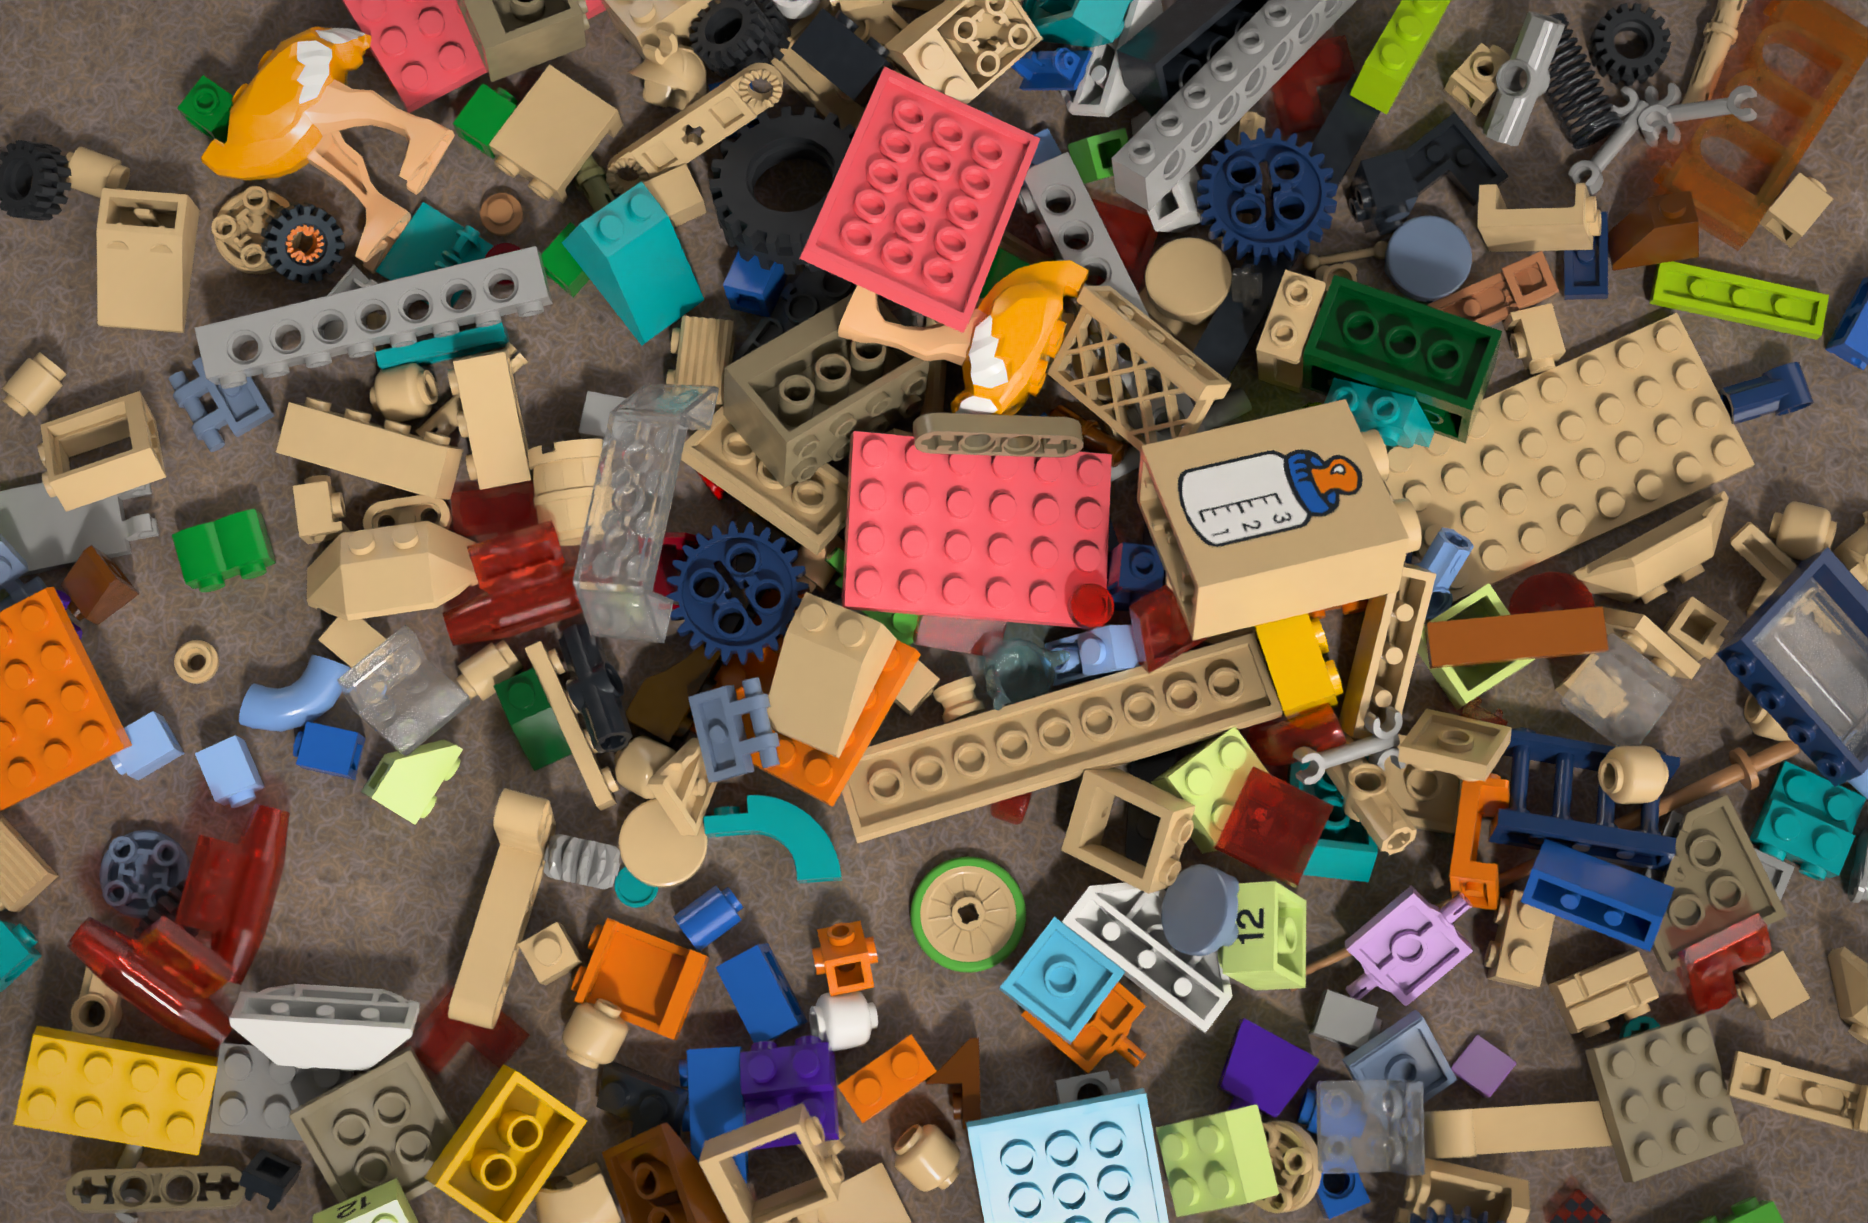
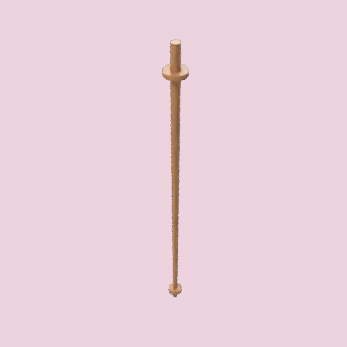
M1782 741L1752 756H1748L1740 747L1731 750L1729 758L1732 765L1660 798L1659 817L1737 781H1740L1747 790L1758 787L1759 778L1757 772L1800 752L1798 745L1792 741ZM1641 808L1614 820V824L1618 828L1626 830L1640 826ZM1537 857L1499 874V889L1529 876ZM1452 897L1436 904V906L1439 908L1444 907L1452 900ZM1345 947L1306 965V976L1352 954ZM1297 988V989H1289V991H1290V992H1293V991H1295V990H1298L1299 988Z

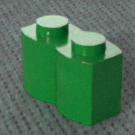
M256 509L237 512L214 522L196 525L172 534L185 584L193 589L199 588V591L202 593L223 588L225 586L224 580L237 575H241V579H252L267 573L266 567L276 563L263 514Z

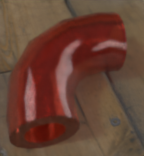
M1327 703L1283 721H1267L1256 724L1248 733L1246 742L1263 765L1277 767L1299 762L1293 756V752L1298 748L1310 747L1319 753L1346 744V739L1332 707Z

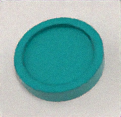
M626 867L618 873L615 879L616 895L622 903L629 907L641 908L647 906L658 894L659 887L647 886L642 883Z

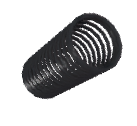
M1555 13L1549 16L1565 24L1562 35L1567 34L1559 40L1557 48L1569 42L1571 43L1555 52L1551 63L1574 50L1576 51L1549 66V69H1552L1549 71L1550 79L1556 78L1549 83V87L1544 95L1550 96L1548 102L1554 105L1552 110L1559 113L1557 119L1563 121L1561 127L1568 129L1566 136L1572 137L1570 144L1573 145L1572 148L1582 149L1612 134L1617 127L1621 126L1622 120L1617 116V112H1609L1613 108L1612 103L1604 104L1609 96H1599L1605 88L1601 86L1596 87L1600 79H1591L1596 73L1594 70L1587 71L1591 63H1582L1587 55L1579 54L1582 46H1574L1578 38H1569L1574 31L1573 29H1566L1569 22L1565 14ZM1579 59L1578 61H1576V62L1573 63L1572 65H1570V66H1568V67H1566V68H1564V69H1562V70L1556 72L1557 70H1559V69L1562 68L1563 66H1565V65L1571 63L1572 61H1575V60ZM1582 68L1580 71L1576 72L1575 74H1573V75H1571V76H1569V77H1567V78L1561 80L1562 78H1564V77L1567 76L1568 74H1570V73L1576 71L1577 69ZM1587 76L1586 78H1584L1583 80L1579 81L1578 83H1576V84H1574V85H1572V86H1570V87H1567V86H1569L1570 84H1572L1573 82H1575V81L1581 79L1582 77ZM1561 85L1554 92L1548 93L1550 88ZM1590 85V86L1587 87L1586 89H1584V90H1582V91H1580V92H1578V93L1572 95L1573 93L1577 92L1578 90H1580V89H1582V88H1584V87ZM1566 93L1559 100L1552 101L1555 96ZM1595 93L1594 95L1590 96L1589 98H1587V99H1585V100H1583V101L1577 103V102L1580 101L1581 99H1583V98H1585V97H1587V96H1589V95ZM1571 101L1562 109H1557L1559 104ZM1598 102L1597 104L1593 105L1592 107H1590V108H1588V109L1582 111V110L1585 109L1586 107H1588V106H1590V105H1592V104ZM1577 108L1567 117H1561L1564 112ZM1601 111L1600 113L1596 114L1595 116L1590 117L1591 115H1593V114H1595V113ZM1582 116L1572 125H1565L1569 120ZM1585 125L1577 133L1570 134L1574 128Z

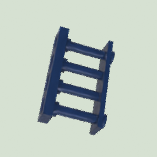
M1517 727L1511 730L1510 744L1503 753V756L1512 757L1509 807L1498 809L1489 825L1488 842L1540 850L1546 838L1606 862L1660 871L1665 870L1676 853V838L1662 836V833L1658 831L1660 796L1657 800L1650 803H1641L1640 830L1638 831L1620 829L1614 824L1615 802L1602 790L1599 783L1596 823L1578 822L1570 817L1573 767L1598 771L1602 760L1611 749L1616 748L1615 746L1537 734L1534 730L1525 727ZM1655 749L1668 767L1669 777L1667 783H1669L1680 766L1681 757L1669 756L1665 752ZM1530 760L1556 764L1552 815L1549 817L1530 814L1526 809Z

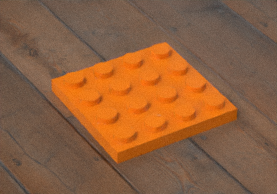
M54 586L45 588L0 611V812L132 746Z
M773 589L771 591L766 590L758 605L765 609H771L780 602L781 594ZM805 594L798 595V598L803 599ZM758 614L753 621L757 626L762 623ZM782 637L777 639L780 652L784 641ZM899 640L896 641L839 758L772 730V733H777L780 746L776 747L780 764L763 768L759 752L751 754L753 765L833 807L921 654L915 648ZM767 646L763 648L764 661L760 662L754 652L748 653L746 665H742L738 654H734L727 667L722 664L714 677V680L718 681L714 689L734 685L737 700L746 698L742 681L759 678L763 694H768L769 696L780 653H775ZM750 713L741 715L747 739L754 738L755 734ZM693 724L690 731L697 735L695 724Z

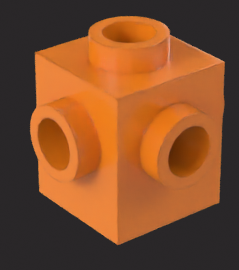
M861 921L837 923L831 927L817 929L820 947L812 949L817 975L826 974L830 996L874 988L870 964L878 963L873 936L864 937Z

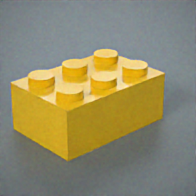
M1308 613L1255 626L1288 722L1339 706L1336 696L1344 692L1334 660L1324 662L1322 654L1330 651L1319 617L1310 619Z
M503 1064L424 1178L488 1223H517L587 1120L518 1071Z

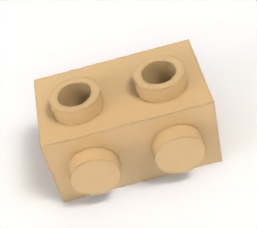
M1513 889L1506 892L1504 898H1499L1498 909L1494 912L1493 920L1494 923L1498 924L1495 941H1490L1488 944L1484 966L1489 967L1487 979L1526 989H1534L1540 987L1555 915L1522 903L1521 899L1524 891Z

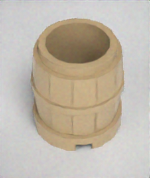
M578 439L555 442L553 452L545 454L542 453V446L529 449L527 454L529 470H533L534 508L537 511L541 536L547 539L548 546H575L616 538V530L620 528V491L617 487L612 463L615 460L613 440H608L604 444L602 439Z

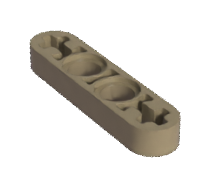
M928 413L921 415L913 422L915 447L921 452L930 454L1060 458L1075 455L1083 448L1081 424L1079 421L1068 417Z
M230 1166L83 1170L77 1172L69 1179L65 1193L66 1199L74 1209L81 1213L92 1214L231 1209L242 1203L245 1198L246 1188L239 1185V1189L231 1191L230 1199L226 1200L222 1199L218 1191H205L208 1200L199 1201L202 1191L199 1176L208 1175L206 1179L207 1185L221 1184L223 1176H230L233 1184H239L242 1176L238 1169ZM180 1176L187 1177L193 1183V1192L190 1197L180 1202L170 1199L167 1194V1188L171 1180ZM115 1178L112 1187L114 1204H106L108 1201L106 1194L93 1195L88 1204H84L83 1199L75 1195L76 1189L84 1187L85 1180H91L95 1188H109L107 1179ZM131 1178H140L147 1185L146 1195L136 1203L126 1202L121 1196L123 1184Z

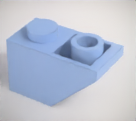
M1143 624L1108 625L1045 643L1052 686L1095 680L1150 663Z

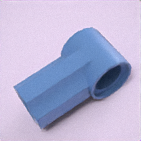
M1442 527L1422 561L1414 564L1436 574L1425 620H1432L1451 607L1453 597L1448 589L1474 547L1467 537L1457 533L1454 529Z

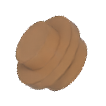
M498 193L485 200L480 210V218L487 231L497 236H506L514 233L522 224L523 209L519 201L512 195Z

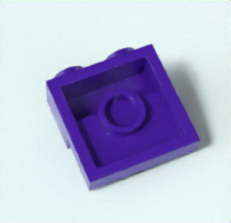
M802 1036L795 1040V1046L778 1048V1045L774 1042L760 1041L751 1045V1051L740 1052L741 1095L745 1100L746 1125L804 1103L810 1117L816 1116L820 1121L825 1141L839 1140L835 1055L829 1042H822L821 1038L817 1036ZM793 1132L750 1150L802 1143L797 1133Z

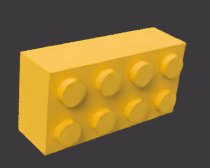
M36 1026L14 1125L199 1155L218 1068V1057Z

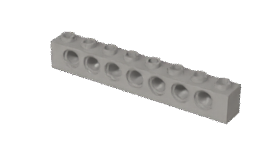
M1269 0L1111 158L1116 192L1150 211L1357 0Z
M1063 153L1029 168L1018 197L1026 213L1033 211L1038 222V225L1035 226V232L1043 249L1051 248L1056 261L1071 260L1089 270L1088 276L1097 275L1102 277L1105 282L1100 286H1111L1149 317L1069 153ZM1054 203H1063L1069 209L1063 213H1054L1048 207ZM1080 239L1087 245L1082 249L1073 250L1065 244L1069 240ZM1074 297L1070 299V303L1077 317L1082 305ZM1092 317L1088 325L1092 332V335L1088 336L1090 345L1103 342L1100 323ZM1125 343L1115 345L1119 370L1132 367V361L1124 360L1119 355L1121 351L1130 347ZM1104 348L1093 350L1098 360L1104 358L1106 361ZM1155 368L1146 369L1148 386H1153L1159 392H1163L1160 372ZM1134 372L1120 375L1124 399L1137 398L1138 392ZM1186 393L1176 394L1180 420L1186 419L1191 414L1194 406ZM1165 397L1151 400L1154 424L1168 423ZM1140 404L1128 405L1129 409L1126 411L1129 425L1135 430L1143 428ZM1202 423L1196 433L1206 431ZM1156 431L1158 442L1172 439L1171 436H1163Z
M537 246L196 327L195 333L206 379L215 385L220 384L223 389L242 386L247 383L246 377L263 374L264 378L284 376L290 373L289 367L306 363L307 368L322 367L332 363L331 357L348 353L349 358L367 356L375 352V346L391 343L392 348L409 346L417 342V336L433 333L436 338L454 335L460 332L459 326L476 323V327L496 325L502 322L501 316L518 312L519 317L534 316L544 312L543 306L553 304L541 253ZM501 280H510L514 282L513 293L505 299L493 297L492 292L495 284ZM459 290L470 291L472 299L467 307L463 309L451 307V297L455 292ZM417 300L428 301L429 311L425 317L418 320L409 318L408 310L413 302ZM376 310L386 312V322L381 328L376 330L367 329L366 319L371 312ZM334 320L343 321L344 330L341 336L335 340H326L324 337L326 325ZM292 330L300 331L301 341L299 345L293 350H283V336ZM247 341H257L258 352L256 356L247 361L241 360L239 356L241 346Z

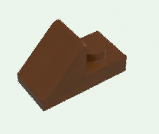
M969 1038L926 1082V1085L961 1084L962 1093H953V1120H962V1129H967L966 1122L981 1119L979 1038Z

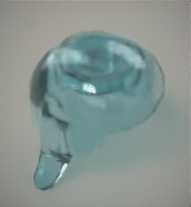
M1019 637L1008 638L994 645L984 661L985 691L993 699L994 709L1000 711L1004 705L1008 706L1050 693L1055 680V667L1069 661L1070 652L1066 650L1052 651L1038 646L1031 640Z

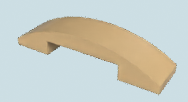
M1735 1051L1726 1095L1788 1114L1868 1133V1085H1858L1781 1064L1782 1062Z

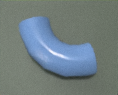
M311 655L302 676L290 686L279 689L253 683L243 699L239 713V723L253 729L283 732L304 726L306 722H313L334 706L349 681L352 668L324 657Z

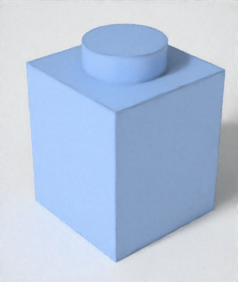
M152 711L124 728L132 746L109 758L120 775L127 773L128 776L140 780L185 753L164 716Z
M234 735L195 753L215 802L224 806L230 804L231 808H237L256 799L254 792L265 788L247 744L242 738Z

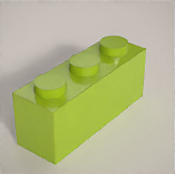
M1402 0L1365 61L1349 95L1387 115L1435 33L1451 0Z

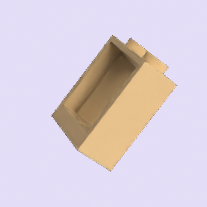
M140 391L40 425L43 443L38 444L37 448L42 463L47 469V472L42 473L43 484L51 498L58 497L66 512L166 478L156 420ZM131 437L133 449L70 470L69 457Z
M1116 767L1109 769H1085L1061 850L1150 894L1171 886L1180 873L1181 863L1179 859L1183 846L1193 831L1194 823L1192 817L1196 805ZM1115 796L1161 817L1146 867L1100 845Z
M804 1103L704 1141L699 1164L730 1223H781L838 1201L840 1184L844 1180V1173L839 1159L834 1154L830 1156L823 1143L825 1142V1135L820 1121L816 1116L810 1117ZM796 1132L818 1177L754 1201L732 1156Z

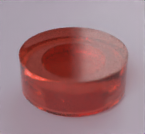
M1092 583L1085 584L1071 594L1067 610L1070 619L1075 625L1082 629L1093 630L1103 626L1110 620L1114 612V601L1109 591L1103 586Z

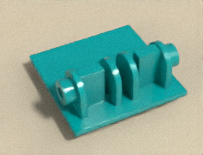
M423 202L376 269V272L392 281L484 259L488 251L494 246L480 238L481 234L469 225L463 227ZM459 290L453 294L450 301L452 308L465 290ZM421 300V301H423L424 303H426V304L429 305V302H428V301Z

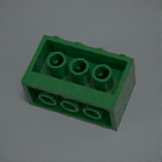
M1334 275L1303 352L1302 387L1327 396L1334 378L1415 397L1436 434L1466 444L1496 365L1503 331Z

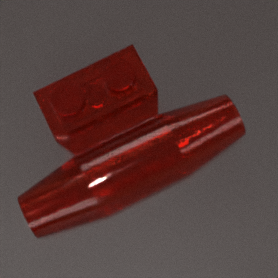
M550 520L467 546L480 589H483L484 592L442 612L452 645L456 646L509 638L572 618L620 594V589L610 560L563 567L565 560L554 524Z
M255 804L237 844L199 835L174 923L212 932L207 977L239 985L243 984L266 935L285 866L290 812Z
M163 915L140 934L137 940L88 917L68 941L67 947L106 987L163 1028L210 1051L217 1049L231 1032L233 1027L230 1026V1017L210 996L230 981L236 968L225 961L219 953L206 947L187 933L181 925L172 922Z

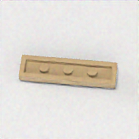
M541 641L526 647L527 655L539 677L596 807L602 811L617 804L612 793L618 791L619 787L609 766L603 769L600 768L595 757V753L598 751L593 748L587 728L583 730L576 715L580 712L573 704L560 680L559 675L566 671L556 649L547 651Z

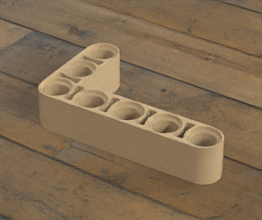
M504 788L500 795L493 822L500 846L448 1011V1018L488 1029H493L498 1020L520 950L518 944L523 940L544 873L545 860L543 859L546 847H549L547 845L548 841L550 842L551 836H554L556 831V821L549 800Z
M1600 1101L1416 1112L1420 1158H1455L1476 1156V1154L1613 1146Z

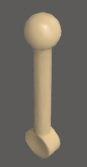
M1380 241L1375 244L1374 248L1322 257L1310 254L1304 258V267L1309 271H1314L1320 265L1371 256L1385 259L1388 243Z

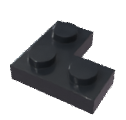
M1455 112L1403 151L1418 196L1447 175L1472 206H1475L1479 200V185L1497 184L1499 187L1509 177Z
M611 1062L604 1065L596 1107L632 1121L633 1127L630 1138L667 1122L680 1138L688 1090L619 1063Z

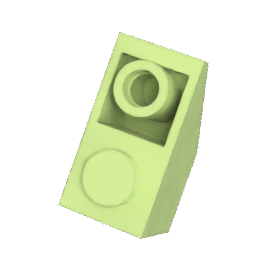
M443 739L384 754L361 792L416 825L419 818H425L433 809L437 800L435 793L443 780L448 781L457 771L460 765V758L458 757L463 749Z

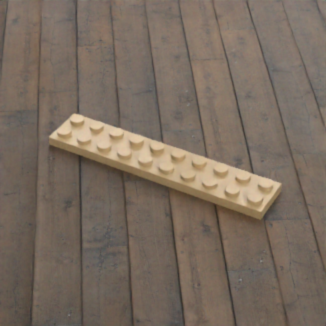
M1253 632L869 746L842 790L856 841L861 843L1079 778L1084 775L1085 769H1109L1219 736L1233 727L1240 730L1282 717V708L1255 633Z

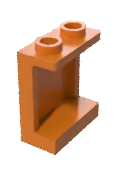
M1490 773L1486 781L1463 780L1449 875L1452 899L1461 892L1464 894V897L1468 898L1474 908L1490 910L1498 909L1500 894L1498 864L1477 862L1482 819L1484 817H1494L1499 808L1506 809L1509 807V781L1501 779L1497 774Z
M611 918L606 919L604 926L597 924L588 945V949L594 951L588 967L580 966L572 984L571 990L577 992L574 1001L580 1004H595L597 998L607 1000L621 1009L619 1017L624 1021L677 1041L710 958L707 955L673 944L619 923Z

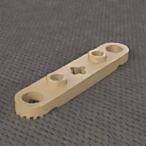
M767 63L751 64L611 158L607 167L606 181L609 184V188L613 189L616 194L620 193L622 195L641 181L644 183L681 165L687 164L757 118L758 114L769 107H773L779 101L783 89L781 73L774 66ZM755 78H767L768 82L771 81L773 89L767 93H757L750 88L749 84ZM689 124L692 128L702 127L701 137L694 133L687 136V125ZM622 166L623 168L628 166L630 169L633 167V170H637V173L640 175L634 181H625L617 175V170L621 169Z

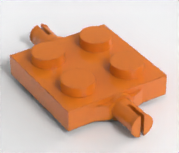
M1117 982L1071 1044L1064 1041L1026 1010L1020 1015L1086 1074H1089L1104 1056L1114 1051L1118 1052L1134 1068L1137 1067L1140 1061L1128 1052V1049L1141 1060L1147 1055L1146 1052L1142 1051L1127 1038L1133 1021L1145 1009L1146 1005L1119 982Z

